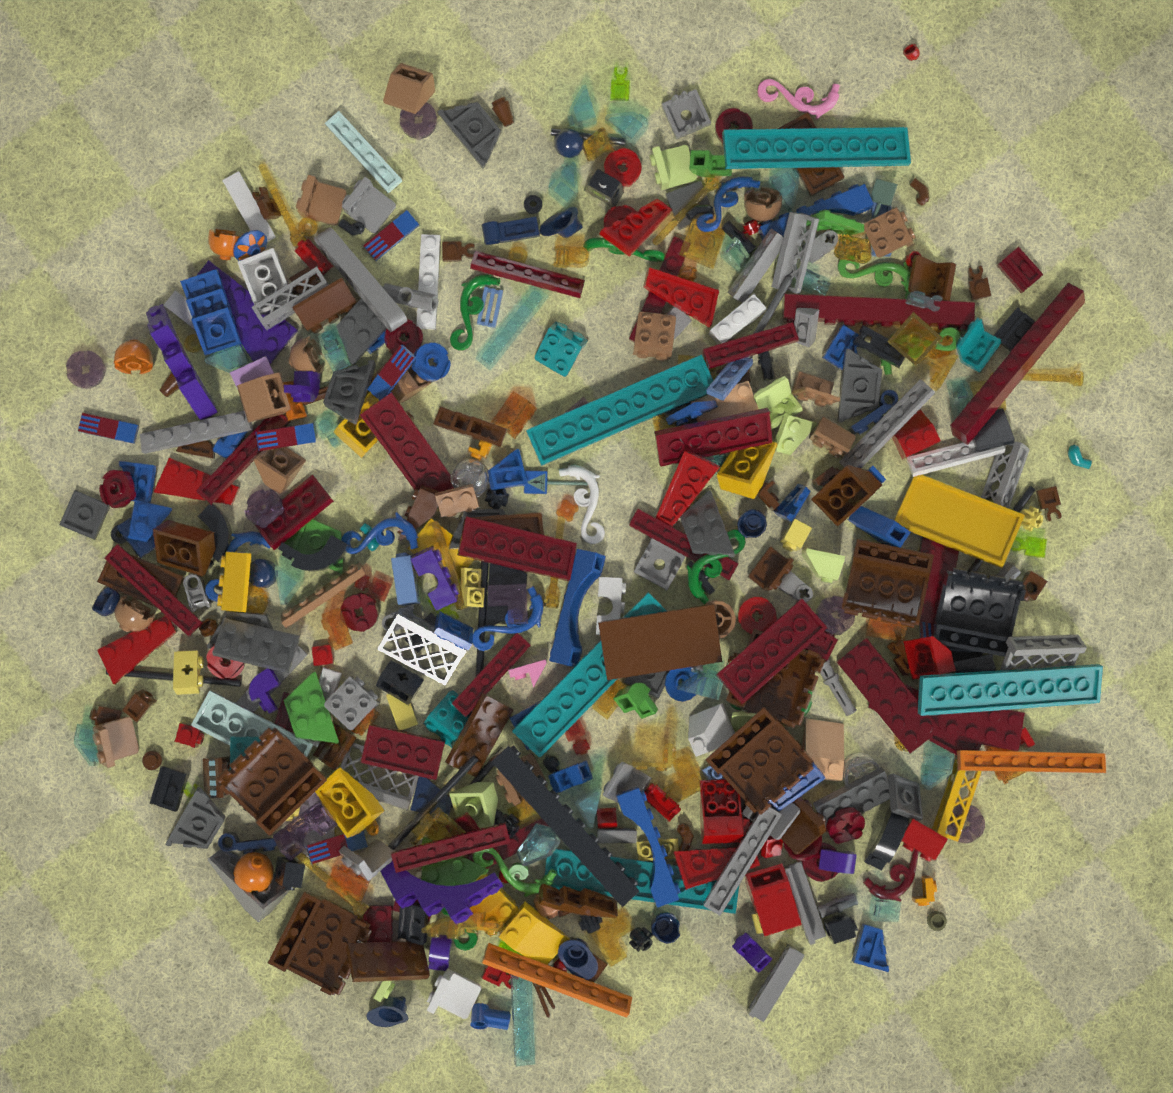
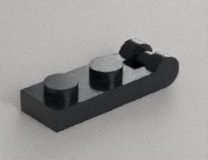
M861 326L858 337H855L852 343L900 368L909 350L872 329ZM866 336L872 338L870 343L865 341Z

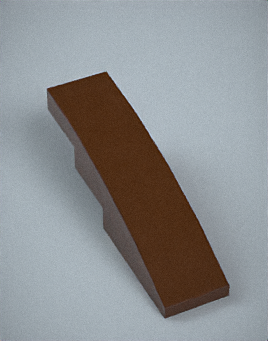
M441 406L433 423L435 426L498 447H501L508 430L482 419L457 411L454 412Z
M542 884L539 887V905L595 917L616 918L618 916L617 901L612 897L586 888L580 892L566 886L557 889Z

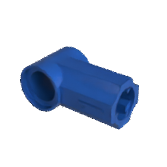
M248 431L219 438L214 445L213 452L227 459L238 448Z
M476 1003L472 1007L470 1026L480 1030L487 1027L508 1030L511 1014L509 1011L490 1009L486 1004Z

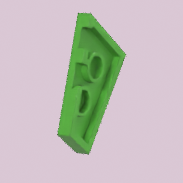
M821 210L819 213L811 215L819 219L816 231L829 229L836 234L846 236L864 232V224L856 222L855 219L844 218L843 215L832 214L829 210ZM807 220L806 226H811L812 221Z

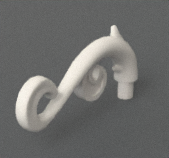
M569 465L568 468L559 469L560 477L569 475L570 477L574 476L577 480H580L581 477L587 482L590 489L589 499L584 498V495L588 493L586 489L581 488L574 493V501L578 506H588L581 526V536L589 544L601 542L605 531L599 523H591V526H594L597 530L596 535L589 536L586 532L587 525L597 506L599 488L596 478H600V476L579 465Z

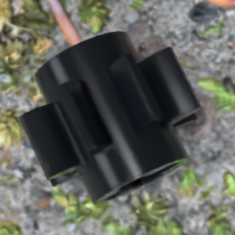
M488 488L485 501L488 502L489 507L500 509L501 506L506 507L509 494L506 493L505 488L494 490Z
M505 813L497 820L496 824L506 822L509 837L511 838L519 831L520 827L517 824L520 820L512 813L510 815Z
M580 915L581 920L578 921V924L582 931L586 930L590 934L601 928L599 924L603 922L601 917Z
M644 926L642 929L637 927L631 931L629 936L631 941L629 944L637 952L640 950L646 951L652 946L653 941L651 938L653 934Z

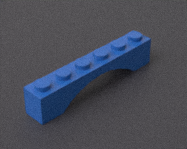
M859 184L849 187V191L844 193L838 191L827 200L822 198L815 201L814 205L810 207L802 206L796 209V213H804L811 216L819 213L821 210H829L830 213L856 216L870 210L874 204L866 185L859 186ZM789 212L779 216L778 220L773 222L768 220L761 224L762 226L758 232L762 241L770 229L784 237Z
M577 549L549 661L574 667L580 661L583 649L578 634L579 610L588 589L601 576L606 556L596 552Z
M634 787L615 794L623 815L633 820L642 829L650 843L653 854V872L649 889L656 907L659 908L679 900L678 894L681 892L677 882L673 883L671 878L674 872L671 864H666L664 857L667 856L664 845H659L658 838L661 837L657 826L653 827L651 820L654 817L651 809H646L644 802L647 801L644 790Z

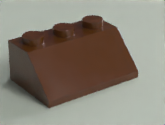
M341 277L292 308L308 333L311 334L313 332V334H316L327 323L333 324L340 319L339 316L344 313L348 314L357 302Z
M847 465L811 500L838 527L865 503L882 484L870 471Z
M167 520L153 529L157 563L200 576L206 574L215 552L214 532Z

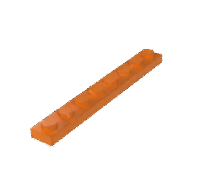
M957 751L958 771L1106 773L1105 753Z
M488 943L485 948L482 963L623 1017L627 1018L630 1014L632 997L491 943Z

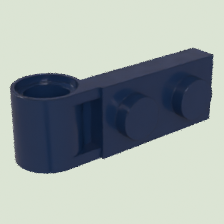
M537 217L501 223L491 221L481 225L485 245L540 237Z
M893 390L884 391L879 396L880 407L849 428L851 433L856 434L858 432L861 435L869 429L867 425L872 422L877 424L884 417L883 415L898 402V394ZM884 396H890L892 404L885 403Z
M227 832L220 836L218 845L223 851L243 850L244 854L255 852V849L263 848V851L275 850V846L280 845L279 837L239 841L236 833ZM226 836L233 839L231 847L225 844Z

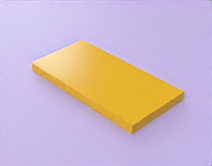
M918 475L913 477L894 521L910 532L1003 568L1025 515L927 476Z

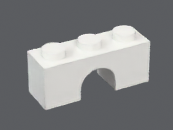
M753 294L714 326L709 332L710 337L717 345L731 341L745 326L750 325L765 312L766 307Z
M599 577L598 597L608 598L612 602L613 609L608 615H597L596 635H600L598 622L619 619L620 613H624L625 602H621V595L625 594L626 583H622V578Z

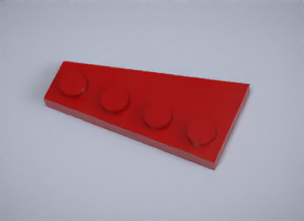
M657 198L641 207L639 211L628 214L623 220H618L612 226L601 229L599 235L630 257L671 214L672 209Z
M650 267L647 269L643 288L705 326H712L719 290Z
M685 450L656 515V519L673 527L721 466Z
M168 458L154 493L206 501L196 490L211 475ZM231 484L215 503L233 505L240 488Z
M166 615L153 621L142 631H133L97 649L114 685L123 676L131 672L136 665L149 657V654L155 649H158L177 633L172 621Z
M736 848L674 851L673 853L685 890L718 880ZM757 856L749 869L760 866Z

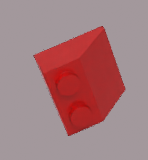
M921 409L892 437L902 460L941 441L933 423Z
M930 636L903 641L912 679L920 678L923 675H939L956 671L951 651L935 637Z
M912 819L901 842L903 843L902 847L911 852L913 850L921 853L919 857L930 862L931 860L936 861L948 839Z

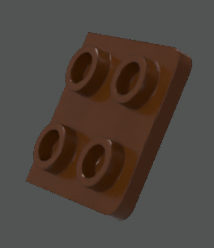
M920 255L914 256L908 291L926 300L950 301L957 264L953 262L936 263Z
M769 546L747 578L765 591L776 590L782 583L780 578L784 574H788L793 568L792 562L794 559L784 557Z
M801 797L793 801L800 808V813L781 837L782 841L795 854L801 853L826 832L825 818L819 812L815 813L811 803L806 798L803 800Z

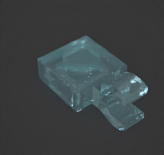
M806 269L802 289L809 293H812L814 289L826 295L831 283L819 280V274Z
M914 291V293L911 292L907 296L906 304L939 311L940 307L935 306L934 301L941 302L942 297L936 295L930 298L925 296L923 292Z
M329 413L313 422L322 440L328 438L334 449L341 445L334 433L337 426Z

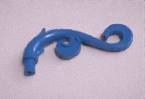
M739 176L726 182H721V186L714 196L716 220L713 223H706V221L713 219V215L711 213L704 214L697 219L698 229L703 232L717 229L722 218L721 206L732 207L737 204L739 199L736 192L729 191L741 187L759 188L760 181L753 180L752 177Z
M396 512V517L387 518L376 524L358 547L353 548L350 544L352 538H356L358 541L362 539L361 535L356 531L344 533L342 541L350 545L347 553L357 554L374 537L382 546L391 545L395 540L394 533L391 530H386V535L383 533L388 527L400 528L403 531L401 534L405 535L407 540H409L411 549L419 548L416 539L418 535L413 525Z
M259 532L232 533L231 536L235 539L231 541L226 552H236L238 547L247 542H251V546L262 544L269 549L270 545ZM219 579L209 581L205 588L208 598L216 602L218 594L214 591V587L219 584Z
M534 586L527 589L532 602L529 609L533 608L531 616L525 622L515 624L514 619L522 621L523 614L516 608L509 610L505 615L507 626L489 625L474 631L472 643L475 648L481 651L492 648L494 635L490 634L487 642H482L479 639V635L484 631L515 634L527 631L535 625L538 628L541 627L544 604L540 593H537Z

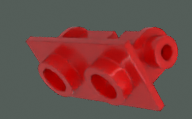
M309 238L305 242L303 240L298 242L297 245L299 247L294 251L311 270L317 267L321 274L324 275L333 267Z
M650 784L644 791L647 802L669 822L681 811L680 805L672 798L665 797L666 793L657 784Z

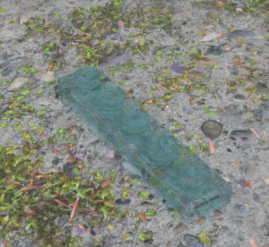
M532 286L475 359L491 371L549 296L538 287Z
M510 974L514 1065L516 1067L535 1064L532 982Z

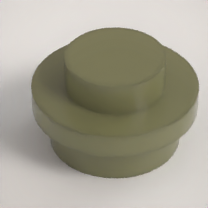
M934 911L928 915L927 924L932 930L941 931L945 928L947 919L942 912Z

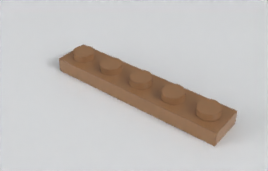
M359 562L356 565H350L344 573L331 578L328 584L319 586L314 590L313 594L301 598L297 605L285 609L282 615H280L281 623L284 627H289L366 575L362 564Z

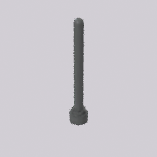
M785 277L753 334L764 331L791 284V277Z

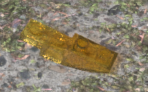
M475 911L465 922L458 923L457 925L450 916L439 919L422 928V933H428V937L447 935L448 939H459V936L465 934V929L468 933H478V930L486 931L485 934L497 935V932L504 930V922L485 920L486 912Z

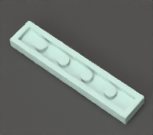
M340 111L325 122L329 130L388 194L402 182V179Z

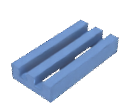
M484 287L482 296L484 307L478 315L477 325L496 328L503 290ZM491 293L485 322H483L482 317L487 294ZM498 294L493 322L489 323L494 296Z

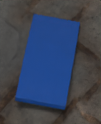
M218 269L180 281L187 298L186 303L192 316L191 320L204 355L241 344L235 319Z

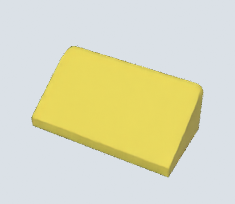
M390 694L386 695L399 731L418 725L411 703L408 706Z

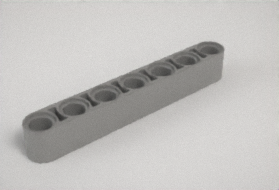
M331 227L314 237L320 250L390 332L407 322L404 312Z

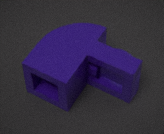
M294 371V385H284V393L291 394L293 402H313L317 398L320 389V373Z
M267 668L256 675L249 686L251 700L256 701L260 698L259 704L264 712L268 711V713L278 710L277 705L268 692L281 685L272 669Z
M821 849L819 869L854 874L857 854L850 851L841 852Z
M434 925L429 952V969L437 971L449 969L454 927Z
M746 932L740 935L732 945L736 952L758 973L772 960L767 952Z

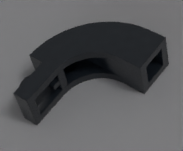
M209 504L197 516L209 527L211 532H214L215 552L207 571L214 565V560L221 563V556H225V552L232 541L230 523L225 514L215 504Z
M331 535L323 549L315 554H302L283 542L278 549L282 551L281 555L289 560L294 558L291 566L304 571L316 572L336 565L345 556L350 545Z
M890 806L886 812L880 834L866 855L864 862L882 871L884 866L890 863L895 855L910 819L891 812Z

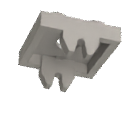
M696 89L688 93L683 91L679 96L676 94L671 100L661 105L676 140L711 125V121ZM682 111H690L692 117L689 120H683L681 118Z
M652 538L634 573L668 590L686 556ZM662 559L665 562V567L662 570L655 569V560Z

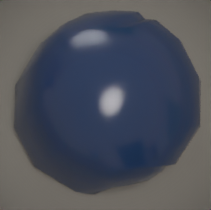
M565 128L556 134L554 147L559 155L565 158H574L583 150L584 140L578 131Z
M749 509L739 516L737 526L739 532L745 538H757L765 532L767 521L761 511Z
M256 559L250 563L249 582L253 586L268 588L275 584L278 578V568L272 561Z
M106 587L95 600L92 610L101 616L112 615L115 613V608L120 600V594L116 590Z
M662 912L654 917L651 922V932L656 940L669 944L675 942L680 937V922L673 914Z

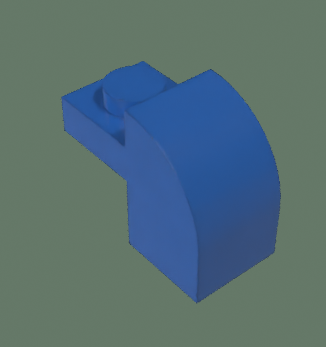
M587 760L548 775L550 785L556 793L593 779Z

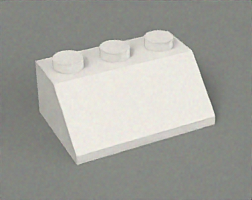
M273 248L238 262L254 305L289 284L279 257ZM280 295L277 297L275 305L283 306L286 304L288 297ZM264 305L258 311L261 315L270 314L271 307Z

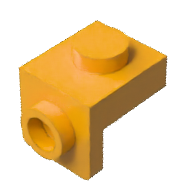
M921 876L923 896H914L912 901L917 903L918 906H927L929 902H935L934 892H937V885L932 877Z

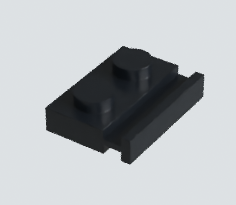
M1017 307L993 336L1001 339V345L1011 352L1035 321Z
M993 654L954 661L955 673L996 671Z
M161 766L149 804L177 812L189 774Z
M414 902L411 906L403 909L400 907L398 939L402 938L408 942L424 945L427 942L428 915L419 903Z

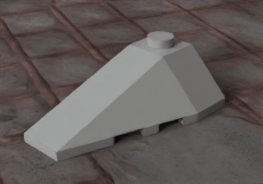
M220 849L208 858V862L244 910L257 922H260L277 907L290 890H285L282 886H279V883L274 880V874L268 888L261 892H258V890L246 892L240 889L234 881L233 873L235 865L241 857Z

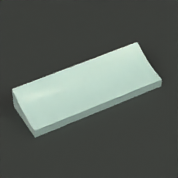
M211 690L208 692L191 726L230 745L231 737H259L268 728L272 730L275 727L306 757L313 746V743L305 739L295 738L294 733Z

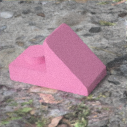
M545 659L508 670L510 678L515 677V680L526 678V673H529L532 685L535 687L547 662Z

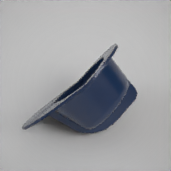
M570 207L563 212L549 217L540 226V234L543 236L558 234L564 238L572 236L583 228L577 216L578 209Z
M570 937V940L560 945L558 956L572 975L586 980L596 975L598 970L597 960L583 939Z
M404 996L384 998L379 1007L368 1011L366 1015L367 1020L378 1027H392L407 1022L409 1017L406 1014V998Z

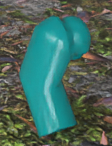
M1071 445L1068 450L1071 463L1075 466L1090 469L1092 460L1082 458L1079 446Z
M364 523L360 528V531L366 535L372 530V527L367 523ZM374 537L367 545V548L375 551L380 544Z

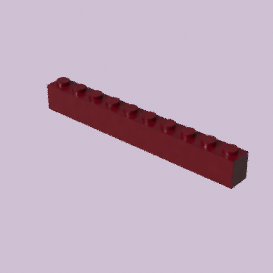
M1069 282L1065 285L952 422L950 428L954 437L967 445L972 441L1085 303L1083 290Z
M784 294L782 299V320H786V323L793 322V324L797 308L819 309L818 322H824L825 325L843 323L845 326H854L855 323H859L866 327L881 324L883 328L900 325V328L909 329L912 326H919V329L924 330L931 329V327H938V330L952 327L957 328L958 331H967L972 321L975 322V302Z

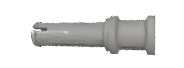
M829 659L825 660L820 673L824 679L823 683L829 686L845 715L849 716L856 712L857 709L840 684L838 673H835L830 665L831 661Z

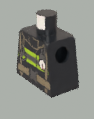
M599 169L595 171L584 189L585 192L611 207H615L624 194L621 182Z

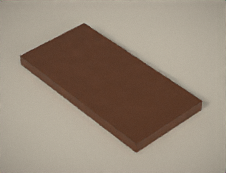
M714 604L598 622L607 680L723 662Z

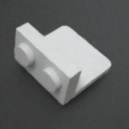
M447 969L444 975H439L434 986L437 989L435 992H431L427 1000L430 1003L427 1011L434 1014L439 1006L463 1019H467L481 991V985Z

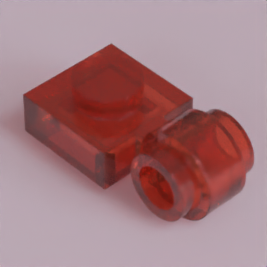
M367 575L354 582L353 587L362 591L365 588H369L367 594L385 602L392 587V584L374 577L371 583L369 581L370 577Z
M580 719L565 732L568 742L575 740V744L572 745L576 755L580 754L582 756L588 753V750L591 748L587 739L582 740L580 738L586 734Z

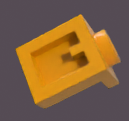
M480 441L478 445L481 448L480 451L472 447L468 448L471 457L481 460L482 458L487 459L492 445Z

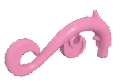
M766 79L759 84L757 90L758 97L762 101L771 102L778 97V92L770 95L766 93V88L768 86H775L793 107L803 113L808 112L810 115H816L815 119H819L836 105L839 98L838 91L840 85L833 84L828 96L822 98L824 102L813 106L802 102V98H806V103H810L813 100L814 93L809 87L799 88L794 97L779 82L773 79Z

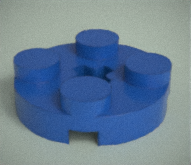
M437 343L424 344L418 347L414 353V356L417 358L412 363V369L419 377L426 381L435 382L445 377L451 366L447 350ZM433 358V359H434L433 362L435 363V366H434V365L430 366V365H429V362H428V359Z

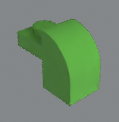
M691 150L689 169L693 174L708 178L732 175V169H725L724 155H713L710 150Z
M635 683L624 687L613 698L624 713L635 710L641 719L654 715L658 711L657 706L648 696L650 688L643 683Z

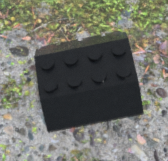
M958 568L947 571L942 583L936 610L933 637L946 646L1005 657L1009 648L1006 641L1008 637H1013L1020 601H1024L1026 593L1025 585H1023L1024 582L1011 578L1006 582V577L990 575L989 578H986V574L971 571L968 575L967 570Z

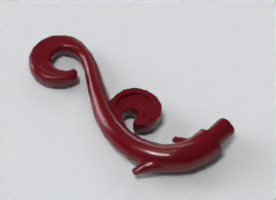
M913 850L909 869L902 864H896L891 867L889 875L893 881L900 882L899 875H904V880L899 886L893 889H885L886 885L879 886L877 883L874 884L867 877L863 883L869 889L868 891L876 898L901 902L902 900L899 896L909 889L914 880L919 852Z

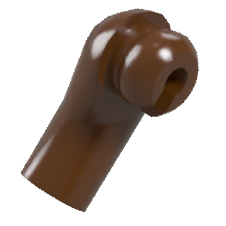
M915 178L910 186L918 192L919 197L916 199V202L924 206L930 199L927 186Z
M681 823L677 826V832L682 838L679 849L688 851L694 835L689 825Z

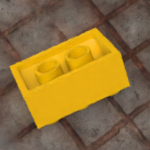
M225 552V556H221L220 567H224L223 575L219 576V587H222V595L218 594L217 606H220V610L246 612L251 553Z

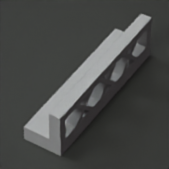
M789 213L771 287L779 289L785 277L789 276L792 279L795 277V288L790 284L787 290L800 294L819 222L818 218L804 213ZM807 220L812 221L808 231L806 230ZM805 240V249L802 250L801 243ZM800 258L801 265L799 268H797L796 263L797 260Z
M773 229L769 230L727 293L742 303L748 299L779 254L784 238Z
M315 267L257 303L252 309L264 328L268 330L294 314L293 306L328 286V283L319 269ZM317 273L321 282L315 286L309 285V278ZM297 285L304 286L303 293L299 296L292 295L293 287ZM280 295L288 297L286 304L283 306L275 305L277 297ZM264 305L270 306V314L263 318L258 309Z
M1014 441L1013 444H1009V446H1013L1010 454L1005 456L1002 453L995 456L981 498L986 500L992 498L993 503L1006 508L1010 507L1030 450L1021 442ZM1005 462V471L999 474L997 471L998 467ZM998 480L1000 483L999 488L992 491V484Z
M799 861L784 866L790 883L807 942L812 945L816 943L815 940L826 937V933L802 863Z
M787 944L746 1010L748 1015L753 1018L756 1017L762 1022L765 1021L805 955Z

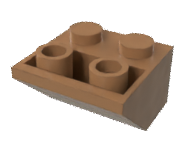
M400 63L390 74L383 99L384 104L416 114L435 93L433 73Z
M387 362L374 374L375 377H377ZM411 364L391 392L399 403H403L432 382L419 377L412 369Z
M280 373L262 376L237 385L248 423L282 415L291 410L286 393H284Z
M822 417L809 439L812 440L814 446L820 449L824 447L829 450L828 453L831 456L843 458L849 452L856 436Z

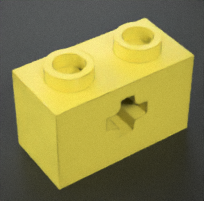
M794 519L790 522L780 540L783 544L782 547L790 552L801 549L812 528Z
M198 650L174 652L173 689L176 695L199 694L200 687H203V675H200L201 668H204V659L200 656Z

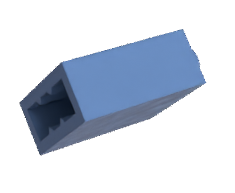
M407 553L396 554V558H391L397 603L400 606L421 603L416 570L410 560L411 555Z

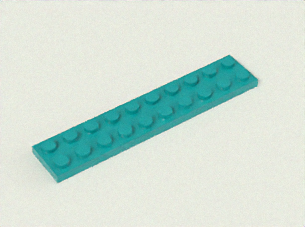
M908 127L723 130L722 132L725 169L909 166L911 164Z
M699 355L526 430L538 460L541 466L707 395V388L713 382V379L703 356Z
M647 592L623 618L667 610ZM601 640L512 729V732L539 758L617 680H607Z
M1091 664L920 676L918 714L926 716L1100 703L1103 666Z
M548 847L544 875H547L550 869H554L557 872L551 887L561 889L563 886L580 892L586 888L613 897L571 850ZM611 856L610 859L614 863L618 861L626 869L623 873L627 877L631 875L638 883L636 887L640 892L632 900L655 903L649 889L653 862ZM671 864L674 872L671 878L673 883L677 882L681 893L678 894L679 900L668 905L710 910L702 904L717 880L685 890L678 865ZM739 886L723 912L736 914Z

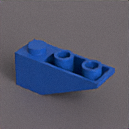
M860 506L848 518V521L884 545L901 548L911 533L896 521L863 506Z

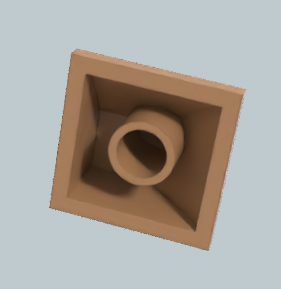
M287 447L263 450L254 459L264 484L280 495L290 486L306 462V459Z

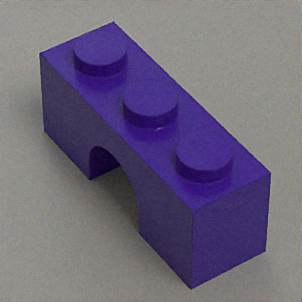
M430 546L411 556L410 560L418 576L431 573L438 579V584L428 591V596L436 611L458 600V594H460L458 587L455 583L452 584L450 571L447 566H443L441 562L443 558L438 549L435 550L434 546Z

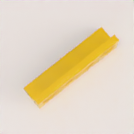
M955 759L932 830L958 842L982 771H976L974 778L967 780L965 776L966 771H958L957 759ZM967 786L968 796L961 799L959 790ZM960 804L963 809L962 814L955 817L952 812L953 808ZM953 822L956 826L954 836L945 833L947 826Z

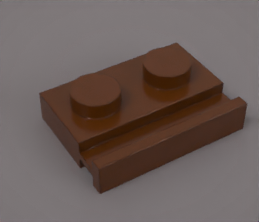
M333 722L339 743L334 744L321 741L313 756L336 771L357 737Z

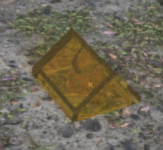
M693 219L690 222L679 255L714 269L725 232L720 227L714 231L703 232L698 229L697 220Z
M913 312L887 342L917 367L934 352L943 337Z

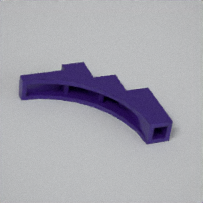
M163 304L153 306L146 312L149 322L147 324L148 329L162 351L164 361L175 376L179 389L200 420L218 413L216 405L190 362L174 330L165 306Z
M393 861L380 871L395 901L402 909L411 906L418 899L422 909L429 917L439 913L445 907L456 925L465 922L473 914L470 907L480 904L484 898L497 893L503 887L501 880L495 872L481 880L468 884L444 886L422 881L411 875L407 870L396 873Z

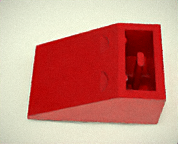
M700 780L702 844L740 843L743 838L740 795L727 780Z
M782 863L745 874V884L764 936L802 925Z

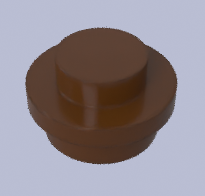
M207 618L202 621L203 624L199 627L200 633L204 637L212 636L218 626L215 620Z
M156 751L145 753L142 758L143 766L148 770L158 769L162 764L161 755Z

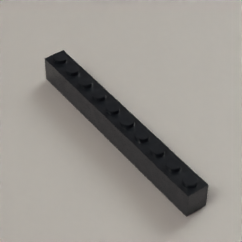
M505 745L490 759L492 764L623 908L640 892L636 887L638 883L631 875L627 877L623 873L626 869L618 861L614 863L610 859L613 855L606 847L600 848L597 844L599 839L592 832L588 834L584 830L587 826L580 818L577 820L573 818L571 808L566 803L562 805L558 801L561 797L553 789L549 791L545 787L547 782L540 774L536 777L532 772L534 767L527 760L523 762L518 757L521 753L514 745L511 748L509 745Z

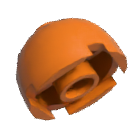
M210 229L208 244L215 254L220 255V259L231 260V257H234V245L241 236H236L235 231L215 229L214 233Z
M129 340L122 343L116 349L114 367L126 374H131L132 370H141L139 374H145L153 368V354L149 347L139 340Z
M258 852L245 854L235 865L233 873L235 883L246 892H252V890L261 892L265 890L273 879L274 867L271 860L266 855Z

